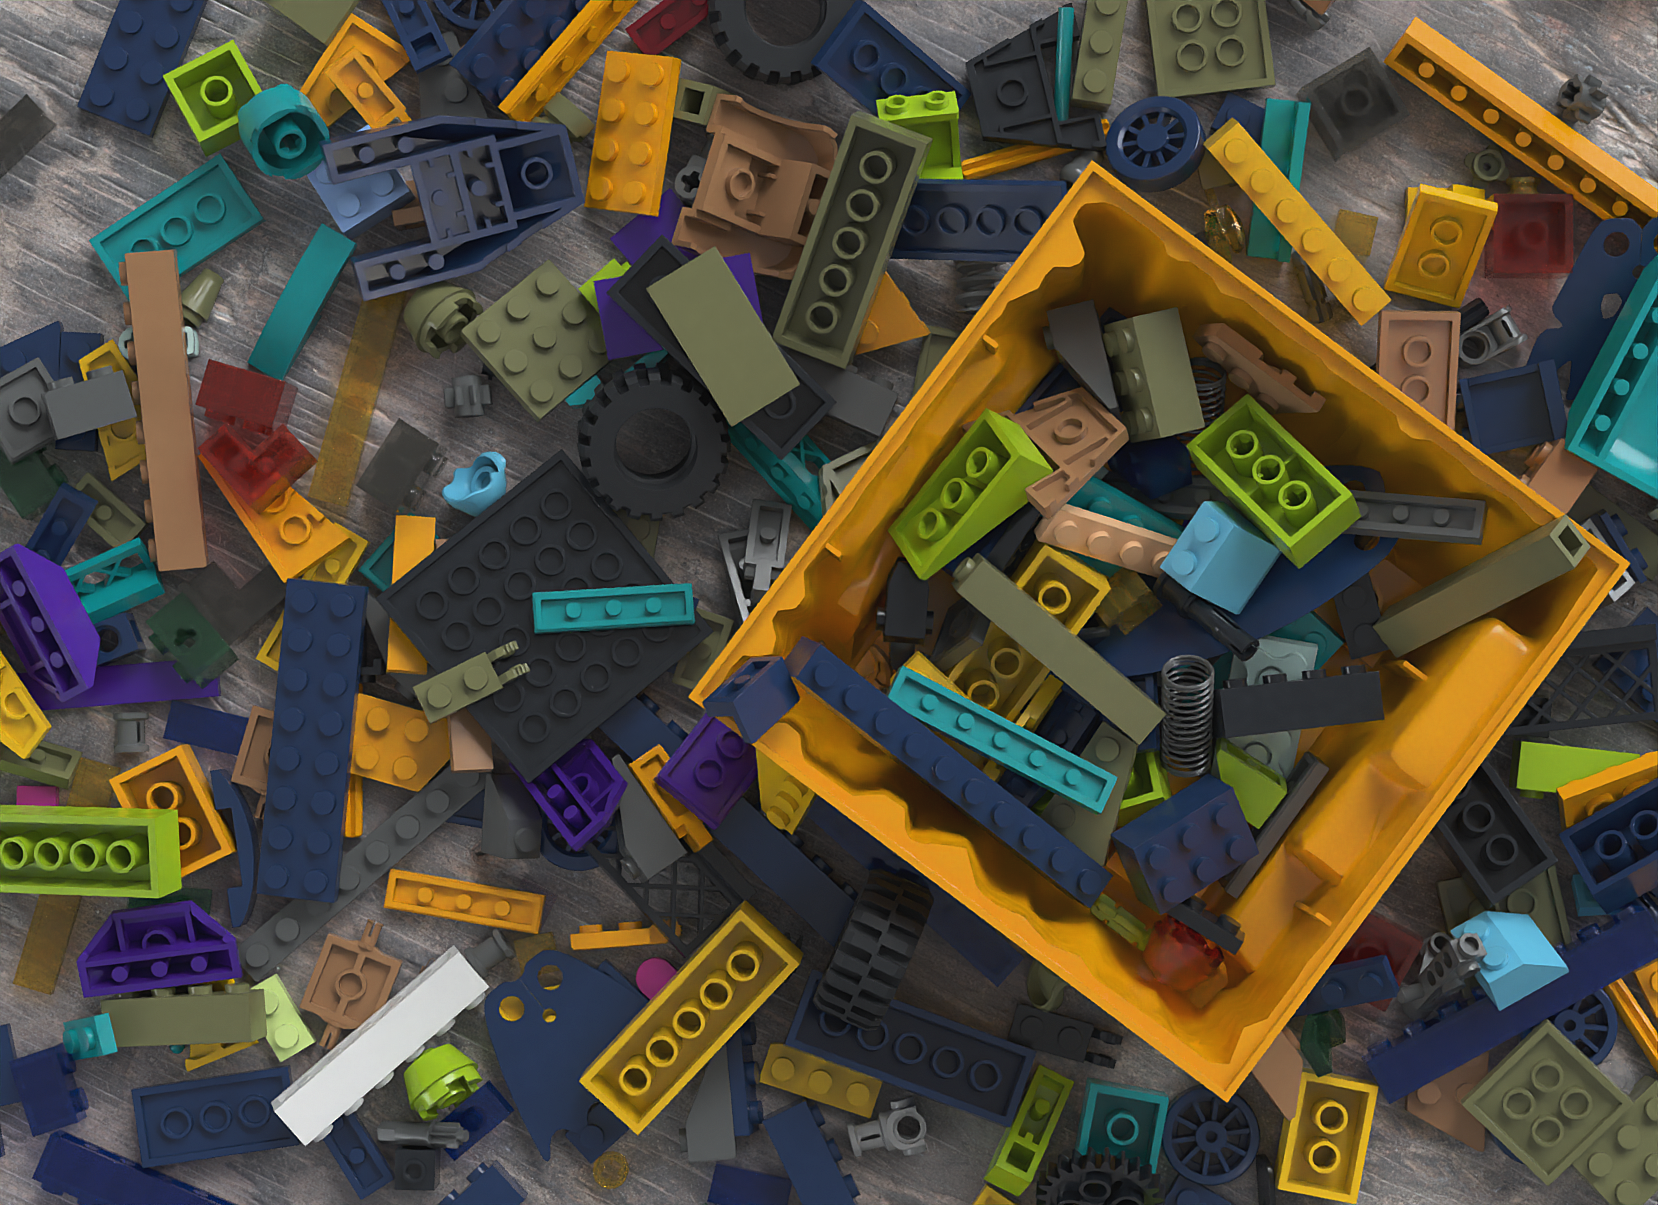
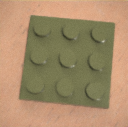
M1145 0L1156 96L1182 99L1273 88L1276 85L1265 0Z
M550 259L545 261L470 322L459 334L537 423L614 360H608L600 315Z
M1555 864L1488 910L1484 909L1462 876L1435 882L1446 934L1451 940H1454L1450 930L1484 911L1528 914L1568 967L1569 972L1565 975L1579 972ZM1474 975L1464 979L1466 986L1460 990L1462 998L1486 994Z
M1547 1018L1536 1026L1461 1099V1104L1547 1186L1558 1178L1634 1105L1632 1099Z

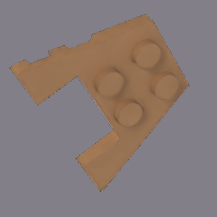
M1083 387L1033 402V409L1013 414L1010 410L997 413L1019 424L1047 463L1055 470L1052 474L1025 488L1028 501L1047 520L1053 517L1129 440L1126 427ZM975 421L961 426L964 435Z

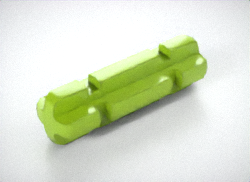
M1101 894L1091 906V914L1101 921L1106 919L1108 921L1106 925L1131 944L1134 941L1138 943L1136 948L1144 954H1153L1160 946L1161 936L1151 928L1148 930L1144 929L1146 924L1122 906L1116 908L1114 900L1106 894Z

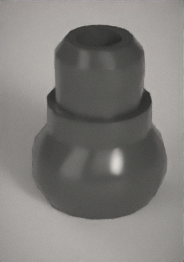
M1082 150L1078 156L1074 157L1071 163L1063 166L1059 174V181H1066V188L1070 190L1091 160L1100 166L1104 159L1103 152Z

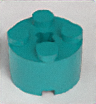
M280 84L258 93L238 111L240 138L258 168L266 175L273 177L272 175L283 176L285 179H297L311 173L321 164L323 158L318 142L329 139V131L311 101L302 92L294 89L289 84Z

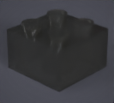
M1370 47L1304 85L1295 95L1298 101L1311 103L1309 119L1335 162L1399 125L1411 115Z
M399 418L356 486L396 512L405 515L410 509L415 512L427 495V491L423 488L430 477L437 478L445 468L449 459L444 455L448 449Z

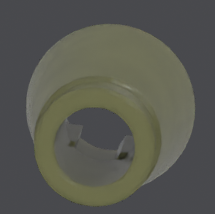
M204 268L201 274L181 293L184 323L195 329H199L202 322H208L221 286L224 283L222 277L207 268Z

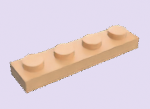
M1065 504L1048 520L1043 516L1034 529V533L1040 542L1156 578L1164 572L1160 566L1178 540L1069 504Z

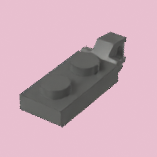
M753 499L743 565V571H745L744 579L753 580L750 602L759 603L769 590L770 583L773 584L784 570L791 504Z

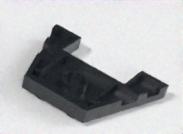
M1068 3L1063 5L1062 7H1073L1072 3ZM1058 11L1044 20L1042 18L1029 25V28L1011 39L1003 40L965 63L983 141L1097 152L1105 151L1107 148L1099 113L1063 121L1058 120L1041 49L1057 46ZM1074 13L1073 42H1076L1080 39V33Z

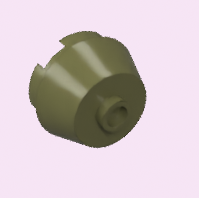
M440 281L422 286L416 291L406 305L403 318L417 348L421 352L429 353L435 359H440L442 352L450 349L453 353H456L467 344L459 335L460 331L472 322L476 315L483 313V307L476 301L475 294L471 290L447 281Z

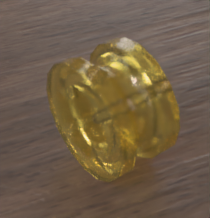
M1513 177L1506 179V185L1510 187V192L1506 194V200L1534 201L1542 199V193L1537 191L1538 185L1542 184V179L1538 177Z
M616 1151L603 1153L596 1159L593 1167V1177L596 1183L606 1189H615L621 1186L629 1172V1163L626 1158ZM610 1160V1164H612L615 1160L620 1164V1168L617 1171L619 1178L612 1180L611 1175L608 1179L602 1176L601 1173L605 1168L604 1161Z

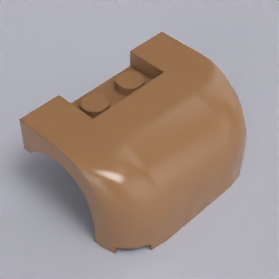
M717 93L706 128V132L714 135L693 207H682L671 243L675 247L697 256L716 246L722 258L750 253L754 274L793 280L838 154V146L835 141L838 134L825 125L794 121L765 112L746 103L743 98L737 95Z

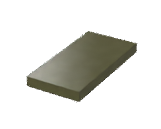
M716 246L646 288L731 427L800 385Z

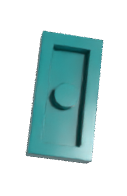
M109 1013L63 1022L65 1029L63 1032V1044L66 1051L71 1054L72 1061L118 1052Z

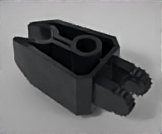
M899 556L887 577L885 606H877L875 626L876 631H882L883 642H890V666L896 672L899 667L904 665L914 655L915 644L924 645L925 635H932L934 611L927 610L929 596L928 579L925 581L919 579L907 559Z

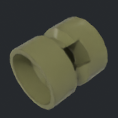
M559 92L543 107L545 116L543 118L534 117L531 121L565 124L570 145L573 142L581 143L595 128L593 122Z

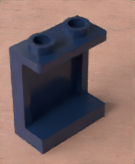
M1554 359L1472 378L1459 379L1460 388H1457L1456 392L1457 412L1466 411L1468 427L1461 428L1462 436L1485 455L1566 438L1567 418Z

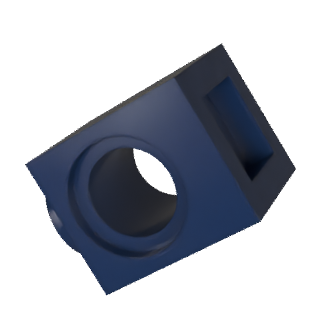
M124 612L93 624L101 639L96 666H105L147 650L133 613ZM108 630L114 631L118 636V645L111 652L106 651L102 646V636Z

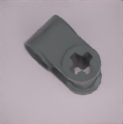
M1510 304L1478 322L1479 324L1460 334L1459 368L1469 369L1529 339L1526 333L1520 332L1512 318ZM1464 340H1470L1477 346L1478 354L1475 359H1470L1463 353L1462 344Z

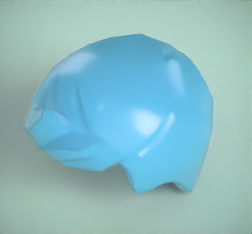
M487 451L481 453L471 467L456 468L453 472L452 482L442 489L444 500L455 509L477 517L506 494V459L500 453Z

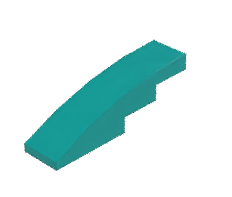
M321 223L277 301L247 363L277 381L283 382L321 319L320 313L340 282L338 278L358 246L355 242Z

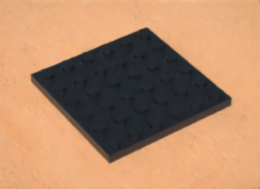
M563 449L558 451L376 597V601L438 675L481 653L486 652L488 654L507 643L516 641L519 650L505 659L502 658L492 663V666L497 676L502 675L518 664L527 663L530 672L504 685L502 690L466 707V709L528 784L714 632L694 608L695 623L688 625L535 634L532 593L674 584L612 508L607 506L603 497H598L591 489L588 479L585 478Z

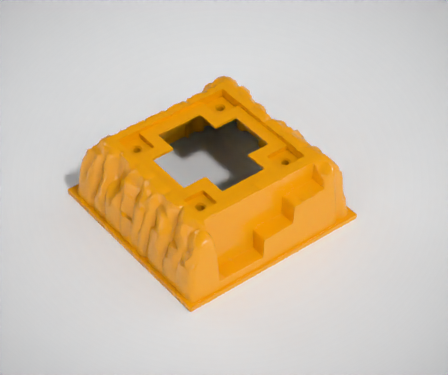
M1091 160L688 697L705 709L702 702L751 657L782 656L783 660H785L802 636L815 642L823 640L830 652L862 677L866 678L874 672L876 665L874 656L870 651L872 644H877L888 657L890 656V642H883L882 631L875 630L877 606H885L887 577L898 556L905 557L887 530L964 436L962 425L977 420L986 408L995 413L1010 410L1015 414L1060 363L1055 349L1048 350L1042 329V327L1049 326L1046 311L1091 299L1094 300L1099 318L1109 307L1127 318L1178 307L1189 359L1194 357L1207 358L1202 352V347L1192 338L1199 325L1225 323L1263 352L1264 358L1262 361L1280 370L1286 369L1296 376L1297 379L1293 384L1304 393L1311 395L1312 392L1316 391L1327 399L1319 412L1271 415L1323 466L1355 465L1374 469L1380 472L1383 478L1385 493L1486 501L1488 512L1482 545L1398 539L1390 553L1368 572L1381 616L1389 606L1565 514ZM1191 366L1192 370H1205L1216 374L1220 378L1222 377L1220 373L1214 370L1213 368H1209L1206 366ZM1228 372L1225 384V412L1248 393L1245 389L1236 386L1230 381ZM1193 373L1194 377L1206 378L1214 382L1218 381V379L1211 375ZM1195 381V384H1209L1205 381ZM1207 390V391H1197V392L1207 393V392H1210V390ZM1198 396L1199 400L1211 399L1204 396ZM1200 404L1201 408L1210 407L1206 404ZM1202 411V415H1208V414H1210V413H1207V412ZM1207 427L1199 428V430H1205ZM1184 433L1181 435L1185 437H1196L1199 434ZM1172 435L1131 443L1129 438L1103 466L1108 471L1159 475L1167 463L1171 461L1170 447L1172 446ZM1186 440L1181 442L1184 444H1188L1190 441ZM1191 456L1183 457L1184 459L1192 460ZM1181 460L1176 461L1177 463L1186 467H1196L1193 463H1187ZM1182 469L1190 475L1202 474L1200 471ZM1353 480L1344 484L1348 490L1365 491V487L1360 481ZM1569 518L1591 546L1574 569L1398 658L1389 649L1351 660L1345 642L1320 669H1326L1327 676L1342 675L1341 667L1361 664H1365L1366 672L1379 671L1385 720L1301 729L1293 769L1304 753L1309 750L1329 768L1328 772L1238 898L1227 893L1218 880L1194 894L1207 904L1205 909L1218 917L1221 913L1226 914L1241 924L1240 930L1245 933L1244 942L1236 955L1169 914L1164 913L1160 915L1140 902L1135 895L1114 843L1111 840L1108 860L1103 868L1110 872L1113 877L1101 894H1106L1114 900L1116 908L1122 906L1146 924L1144 929L1148 930L1151 928L1161 936L1162 941L1158 949L1151 955L1144 954L1136 948L1138 943L1134 941L1131 944L1108 927L1106 919L1103 921L1099 920L1091 914L1090 908L1065 895L796 683L794 685L800 700L751 745L1225 1102H1228L1631 563ZM1379 537L1368 550H1371L1378 544ZM942 569L928 578L929 596L927 610L934 611L932 635H925L924 645L915 644V652L918 650L930 656L932 655L948 608L962 598L951 584L955 578ZM1331 598L1313 611L1345 639L1334 599ZM733 716L715 717L742 737ZM1165 756L1170 762L1183 765L1179 761ZM982 763L978 769L982 771L985 765ZM1168 764L1169 767L1178 771H1191L1188 768H1179ZM1167 772L1172 796L1200 779L1199 776L1183 778ZM1248 823V826L1251 829L1253 825Z

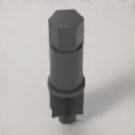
M433 1120L429 1122L381 1121L377 1128L378 1141L382 1144L427 1146L430 1149H458L459 1145H463L462 1142L468 1141L469 1132L468 1130H463L464 1127H461L460 1123L437 1122Z

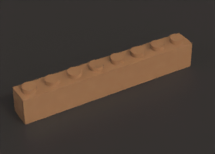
M177 249L125 253V262H119V275L121 286L128 285L130 299L128 302H123L125 325H132L134 341L127 342L129 364L137 365L138 381H132V397L134 405H141L142 420L136 421V434L138 444H145L147 459L140 460L142 484L149 483L151 499L144 500L146 522L153 523L155 538L148 540L150 561L158 563V572L207 567L209 556Z

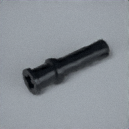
M1165 571L1158 577L1153 588L1154 594L1158 598L1167 599L1177 608L1176 611L1179 616L1196 621L1242 662L1254 656L1258 650L1256 647L1260 645L1256 638L1243 630L1235 621L1213 605L1212 602L1190 592Z

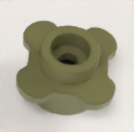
M1492 144L1480 153L1470 152L1466 155L1464 165L1470 168L1473 176L1472 185L1475 188L1485 189L1489 183L1496 180L1503 182L1509 177V169L1505 166L1499 146ZM1486 163L1490 165V170L1488 171L1483 168V165Z

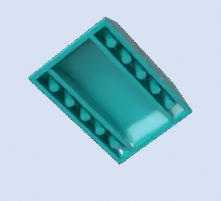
M1658 255L1640 274L1569 409L1564 448L1657 500Z

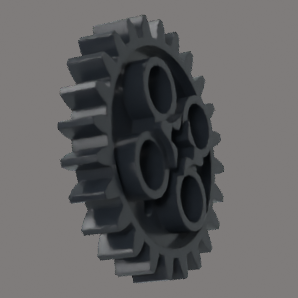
M1088 1147L1087 1155H1082L1079 1151L1073 1149L1071 1159L1060 1154L1058 1155V1164L1049 1161L1047 1163V1171H1040L1039 1181L1036 1184L1035 1198H1037L1036 1205H1165V1184H1160V1174H1152L1151 1164L1140 1166L1139 1156L1127 1160L1123 1150L1114 1156L1110 1155L1109 1147H1105L1102 1154H1096L1092 1147Z

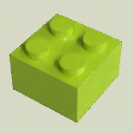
M234 40L163 75L172 97L206 157L241 139L238 127V111L255 95L262 92Z

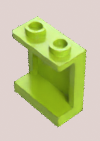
M932 91L925 95L915 96L894 95L887 99L876 100L877 118L933 139L919 179H963L958 127L959 109L955 91Z

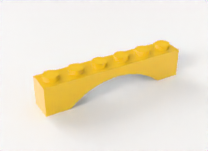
M1232 117L1204 142L1205 148L1361 326L1392 301L1238 121Z

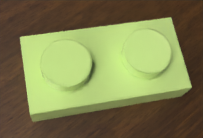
M277 973L251 988L264 989L267 1025L266 1039L280 1062L317 1041Z

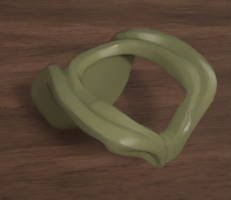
M1034 959L1027 976V994L1035 1008L1043 1012H1051L1060 1008L1064 1000V987L1070 984L1037 959Z

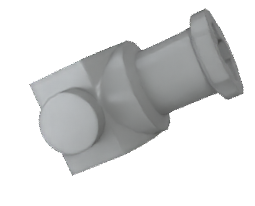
M905 1096L890 1101V1110L879 1113L877 1120L855 1125L853 1122L847 1123L855 1158L861 1157L864 1151L884 1146L888 1151L902 1150L904 1156L915 1155L927 1150L924 1140L927 1131L925 1117L916 1108L913 1096ZM905 1116L915 1117L920 1123L916 1133L912 1135L902 1134L897 1128L901 1118Z

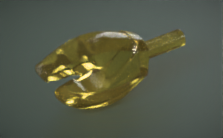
M1214 188L1204 190L1210 209L1204 212L1206 240L1211 250L1232 264L1233 260L1229 245L1235 254L1242 252L1246 239L1243 224L1239 216L1228 204H1219Z

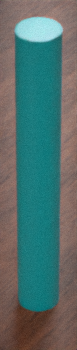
M1059 7L1054 105L1059 121L1069 119L1074 25L1073 7Z

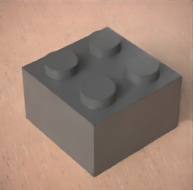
M109 365L86 372L88 380L74 384L71 376L47 384L49 391L42 393L41 397L55 440L137 417L123 370L113 372L112 366Z

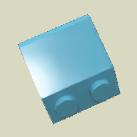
M1204 501L1160 568L1190 592L1237 615L1241 613L1282 552L1257 527L1225 502Z
M1484 911L1450 930L1454 939L1461 938L1466 933L1478 934L1487 955L1479 963L1481 970L1474 976L1499 1011L1569 972L1566 964L1528 914Z

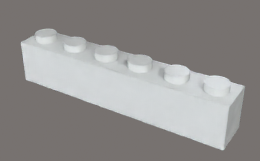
M453 945L271 1102L274 1112L305 1146L312 1140L315 1143L319 1142L333 1129L332 1123L343 1113L346 1116L352 1114L364 1102L362 1097L373 1087L380 1089L386 1085L395 1074L393 1070L404 1060L409 1063L416 1059L424 1051L425 1046L423 1044L433 1035L439 1037L446 1033L454 1025L455 1020L453 1018L465 1008L471 1010L485 998L486 994L484 991L489 986Z

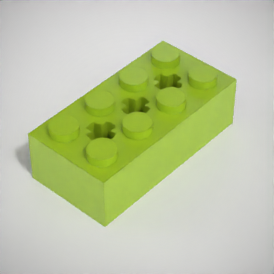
M1248 393L1186 445L1196 468L1298 569L1303 567L1361 517L1353 494Z

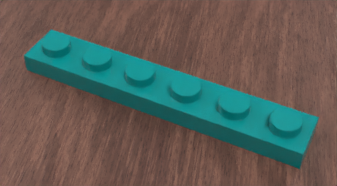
M903 665L899 667L886 694L888 698L924 726L1095 815L1102 813L1118 777Z

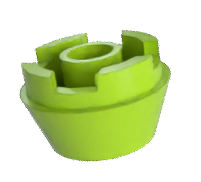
M452 1044L424 1050L413 1060L414 1062L403 1074L411 1110H417L423 1121L438 1118L437 1109H444L452 1104L455 1108L460 1106L479 1090L477 1083L483 1081L477 1071L478 1064Z

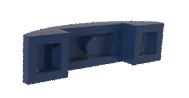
M382 0L417 74L453 57L426 0Z
M1064 683L1061 688L1064 695L1037 735L1075 755L1101 712L1069 685ZM1009 769L1005 770L997 782L998 785L1029 809L1048 791Z
M226 769L210 771L215 810L232 809L242 885L227 888L232 928H236L248 923L257 899L260 845L255 821L244 794L238 784L231 781L232 776Z

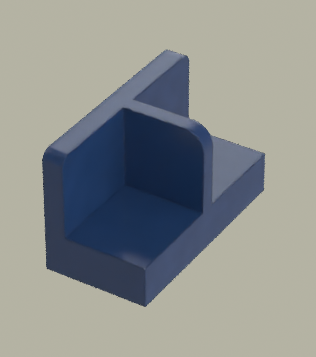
M782 656L751 657L710 694L702 704L708 717L733 716L746 744H753L800 700V696Z

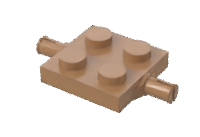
M253 705L231 781L249 786L260 794L254 817L264 820L263 811H265L274 710Z
M368 919L360 940H349L334 933H328L299 1006L302 1009L319 1015L327 1022L319 1042L320 1046H327V1049L332 1050L336 1046L342 1029H357L388 1002L403 961L384 954L375 946L384 924L380 922L375 924V920Z

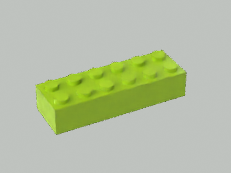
M0 805V893L161 898L182 889L178 810Z

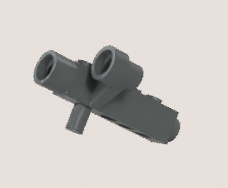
M1438 932L1433 934L1432 937L1425 938L1418 945L1414 952V959L1418 965L1415 980L1411 985L1400 988L1397 994L1402 1010L1409 1018L1413 1020L1426 1019L1438 1004L1443 1003L1450 995L1465 988L1464 979L1475 975L1481 970L1479 963L1487 955V952L1477 933H1466L1461 938L1451 940L1447 934Z

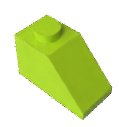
M1218 738L1216 740V756L1221 781L1233 787L1247 824L1250 823L1260 829L1287 794L1286 778L1229 740Z

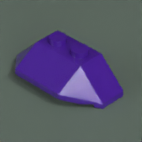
M18 543L0 552V621L29 676L43 688L56 694V698L62 703L93 687L101 639L64 568Z
M583 739L530 784L525 781L511 762L508 763L571 848L576 852L585 849L612 824L628 786L626 780L592 739Z
M192 900L113 910L76 961L84 998L242 978L243 975L236 938Z

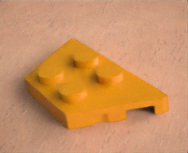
M358 693L350 773L419 792L450 759L447 718H443L430 725L424 711Z

